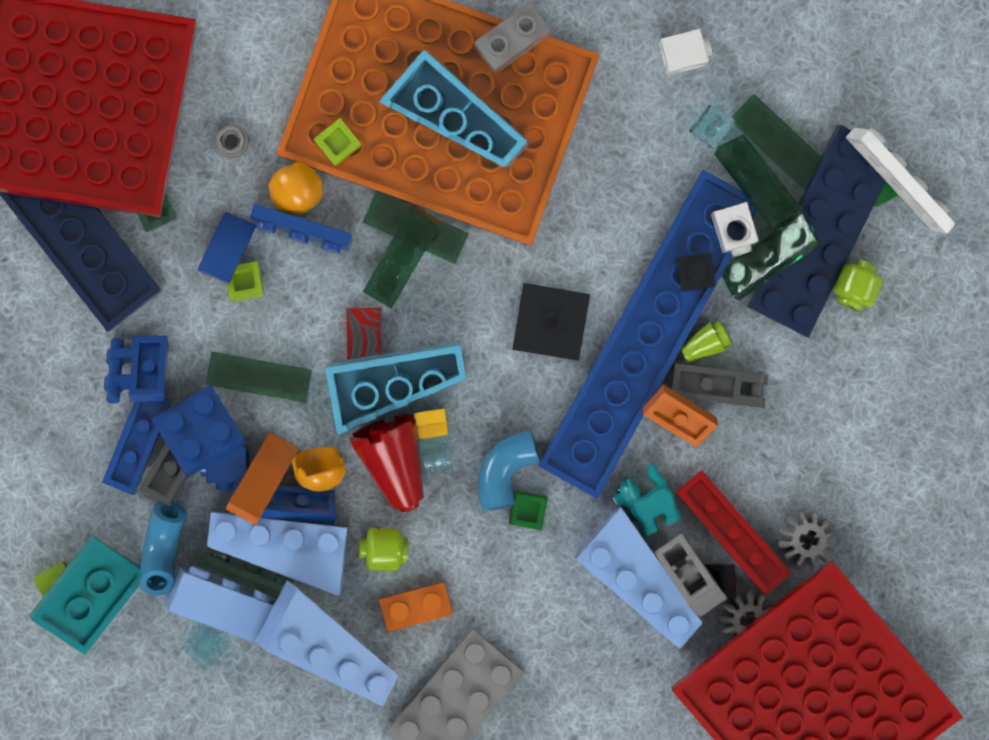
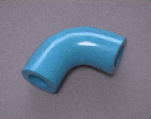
M532 429L516 433L497 442L484 457L478 473V495L482 512L495 511L515 505L511 488L513 474L523 466L540 462L539 451Z
M157 502L153 508L146 531L141 557L140 587L145 593L153 596L167 594L174 586L176 553L187 516L186 510L176 502H173L171 507Z

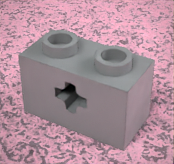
M529 2L476 40L474 48L495 76L548 38L550 29Z
M682 533L653 552L689 607L699 618L727 599L707 567Z

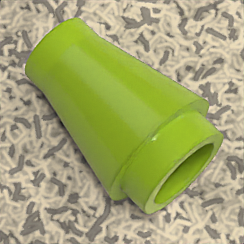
M721 320L715 323L710 321L687 340L681 350L688 363L696 359L727 351L726 347L733 343Z

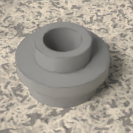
M236 124L224 125L215 135L216 149L227 158H237L243 155L248 148V135L242 127ZM234 135L238 138V144L230 148L226 145V139Z

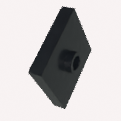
M523 283L512 350L579 361L590 294Z

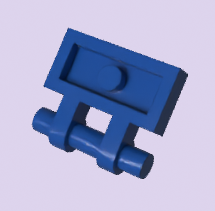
M133 336L132 348H124V340L121 338H113L111 340L110 349L106 353V363L109 365V371L104 379L107 402L119 403L120 392L124 390H129L131 402L165 401L169 345L167 336ZM126 363H131L130 374H122V366Z

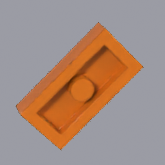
M665 385L643 406L644 416L696 448L718 426L717 417Z
M445 581L379 599L387 632L453 615Z

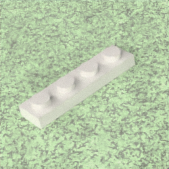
M854 128L845 137L931 231L947 234L956 223L948 216L950 213L949 209L941 201L933 199L926 192L928 186L920 178L912 176L905 169L907 164L898 154L890 153L883 145L885 139L872 128Z

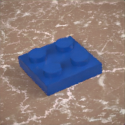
M211 384L152 419L187 478L246 443L243 435Z

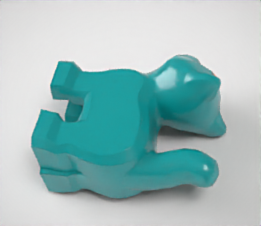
M655 463L647 466V474L654 482L655 487L641 495L638 484L626 476L625 480L617 485L616 493L613 496L617 505L630 509L632 516L641 526L643 536H648L659 530L655 521L656 516L665 515L667 526L679 521L682 517L679 508L675 505L673 491L665 477L658 472V467Z

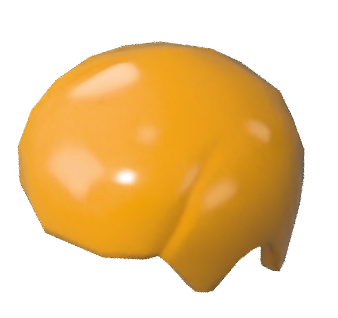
M301 162L280 168L273 174L268 184L270 199L276 209L293 216L305 214L320 203L324 192L322 181L315 170Z
M335 447L309 448L299 452L292 459L297 482L310 491H328L340 484L346 473L344 458L340 457L339 450Z

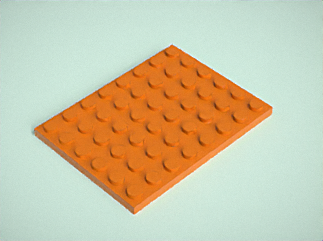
M331 0L276 155L293 162L304 163L318 171L532 246L600 54L549 36L494 76L475 50L474 42L502 23L503 19L449 0ZM423 50L430 52L530 141L529 145L508 168L483 157L379 102ZM341 118L362 144V147L335 167L314 141V138Z

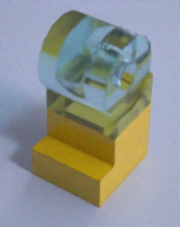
M446 408L415 413L425 473L432 474L453 470Z

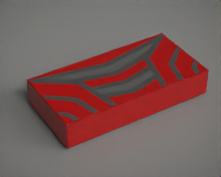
M346 308L347 360L380 355L381 308Z

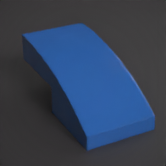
M225 212L202 258L198 272L229 285L247 249L256 225Z

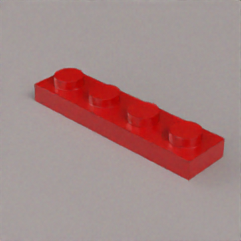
M702 470L676 492V495L764 596L768 595L792 574Z

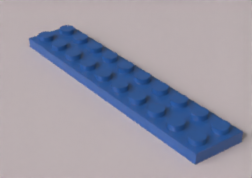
M701 171L539 462V467L598 499L644 416L643 406L658 391L715 288L681 292L676 258L711 253L715 285H717L732 258L731 251L722 253L711 214L715 211L747 202L753 220L762 204L761 201L709 172ZM731 222L727 226V234L733 240H741L744 236V228L740 223Z

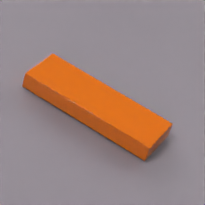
M269 432L230 499L226 510L257 525L299 448Z

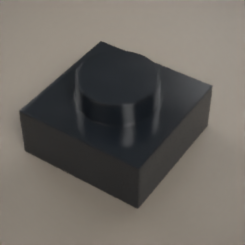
M711 253L676 258L681 292L716 287Z
M704 564L727 599L737 598L735 564Z

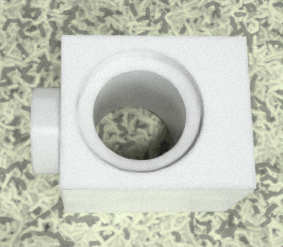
M701 29L662 38L659 41V48L667 76L705 67L709 62L708 57L712 56L708 36L702 37Z
M747 202L718 210L711 214L722 253L731 251L733 257L751 252V245L759 242ZM737 222L743 226L744 236L741 240H733L728 236L727 226L729 223Z

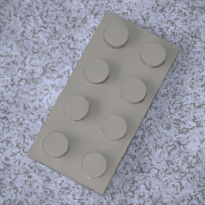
M473 628L385 733L393 740H469L525 672Z

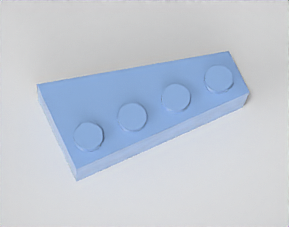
M618 506L575 558L667 639L681 649L701 626L702 622L689 607L623 509Z
M213 511L210 515L207 547L340 596L343 588L349 526L260 518L257 525H254L239 516L233 515L231 512Z
M178 562L174 569V586L163 597V602L169 612L252 642L256 641L276 601H273L274 596L258 589H255L254 592L241 588L242 584L225 577L221 580L211 576L210 572L196 566L188 567Z
M288 580L286 581L255 642L266 652L383 706L398 675Z

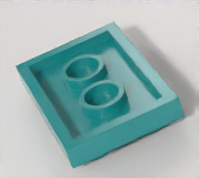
M92 534L30 613V619L86 655L140 585V566Z

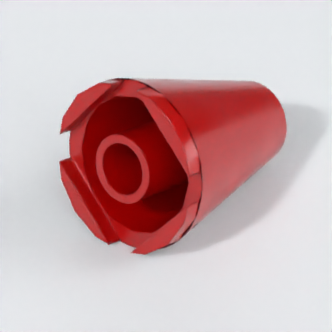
M400 414L394 416L395 422L385 423L384 419L360 428L352 434L353 437H350L349 440L392 509L408 512L420 506L419 501L424 498L416 422L413 415Z

